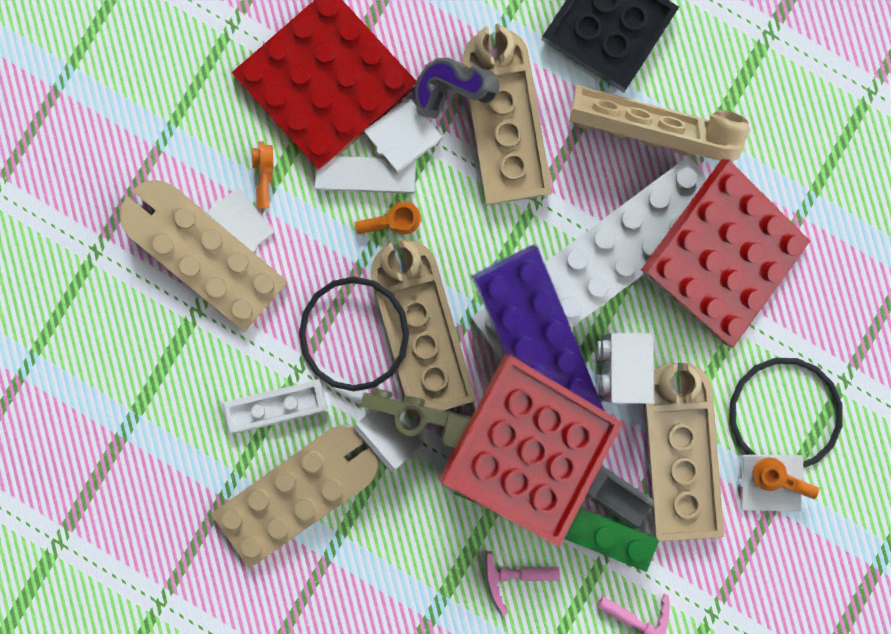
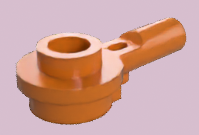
M258 141V148H252L251 151L252 168H258L259 185L256 187V208H270L269 183H272L273 146L264 145V141Z
M399 202L388 211L387 215L355 221V229L357 234L392 228L399 234L408 235L419 228L421 214L414 204Z
M762 458L753 467V481L762 490L775 491L780 487H784L813 500L819 494V487L788 475L784 464L776 458Z

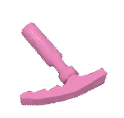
M487 551L489 586L494 600L504 616L508 614V611L500 595V586H497L499 580L560 581L559 567H521L519 570H507L506 567L497 570L493 561V552Z
M665 593L662 595L661 601L663 603L660 610L662 613L658 618L659 624L656 627L650 623L645 624L638 620L635 614L605 596H602L597 604L598 609L628 627L637 628L642 631V634H666L670 614L669 595Z

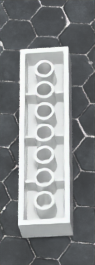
M687 156L545 262L571 328L644 274L641 268L707 179L690 156ZM483 308L471 317V321L502 361L505 353L487 312Z

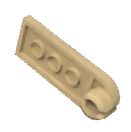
M495 24L494 35L499 60H494L489 42V27L486 26L470 39L463 53L464 65L469 68L476 65L494 73L499 81V93L491 102L484 104L478 100L474 101L468 98L486 206L552 195V188L528 48L519 35L499 24Z
M576 85L569 121L575 122L582 129L593 130L597 128L608 131L611 136L625 139L631 137L640 140L643 144L650 147H659L661 145L672 148L676 153L683 156L695 154L718 161L721 159L738 160L750 132L748 120L731 111L718 110L712 113L710 119H705L581 85Z
M150 180L136 186L132 191L156 211L152 215L149 214L135 199L127 196L120 210V220L125 233L245 333L288 281L175 186L160 180Z
M398 240L407 267V271L401 273L393 243H389L375 256L371 266V279L392 292L406 314L409 340L405 358L397 369L404 394L424 399V406L439 410H447L476 401L433 254L421 243ZM374 289L392 353L396 360L403 336L399 314L390 300ZM409 410L411 419L420 417L419 413L415 410Z
M688 363L662 365L654 370V403H644L651 499L654 504L652 506L654 536L660 541L725 537L712 384L708 376L695 365ZM677 364L680 393H675L673 375L677 372Z
M339 425L326 431L211 513L249 569L359 493L374 480L379 470L380 458L370 447L350 461L345 457L365 442L352 425Z

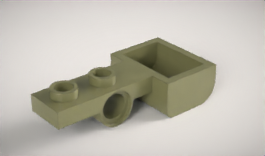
M372 387L371 393H363L360 407L395 415L397 429L407 436L419 434L424 429L426 423L440 425L442 441L446 446L455 448L472 417L424 406V399L405 395L404 401L391 398V391ZM406 410L418 412L420 415L419 424L411 429L405 428L400 422L403 412Z

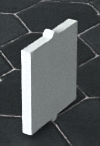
M410 98L364 130V134L377 148L378 156H383L397 173L443 140V136L429 121V116L420 112Z
M240 187L236 188L221 201L216 200L214 202L215 206L206 212L253 252H256L257 246L275 233Z
M368 409L365 412L366 416L353 426L356 432L391 472L395 471L404 461L409 462L413 458L412 454L424 443L418 435L407 436L402 434L395 425V415ZM401 416V424L405 428L411 429V426Z
M742 455V478L738 480V483L741 485V510L801 511V494L784 487H780L775 491L762 490L753 481L752 470L757 461L762 458L772 457L784 464L788 475L804 481L802 455Z

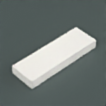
M335 156L322 169L318 170L316 168L315 189L316 191L415 194L416 160L397 173L385 158Z
M321 379L222 402L229 435L328 411Z

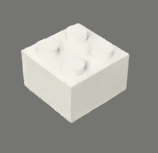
M609 333L602 335V341H597L596 359L597 361H602V375H597L596 391L598 395H602V401L608 403H654V333Z

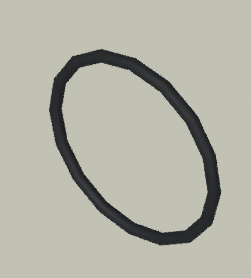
M352 276L333 280L314 293L302 313L299 338L303 357L316 376L332 387L355 392L371 389L372 387L375 388L394 375L406 355L409 329L405 311L392 292L374 280ZM351 283L373 287L385 295L399 314L403 334L399 355L390 369L372 382L356 385L335 381L319 370L309 354L305 334L309 314L318 299L334 287Z
M775 357L753 366L738 381L730 400L729 424L738 446L747 455H756L743 441L736 424V403L743 386L758 371L775 364H796L814 372L829 387L836 405V425L828 444L813 458L803 461V468L818 463L834 448L843 427V403L834 382L819 367L799 358Z

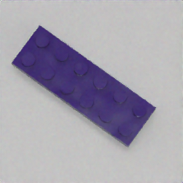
M532 244L471 275L505 355H511L604 411L539 248Z

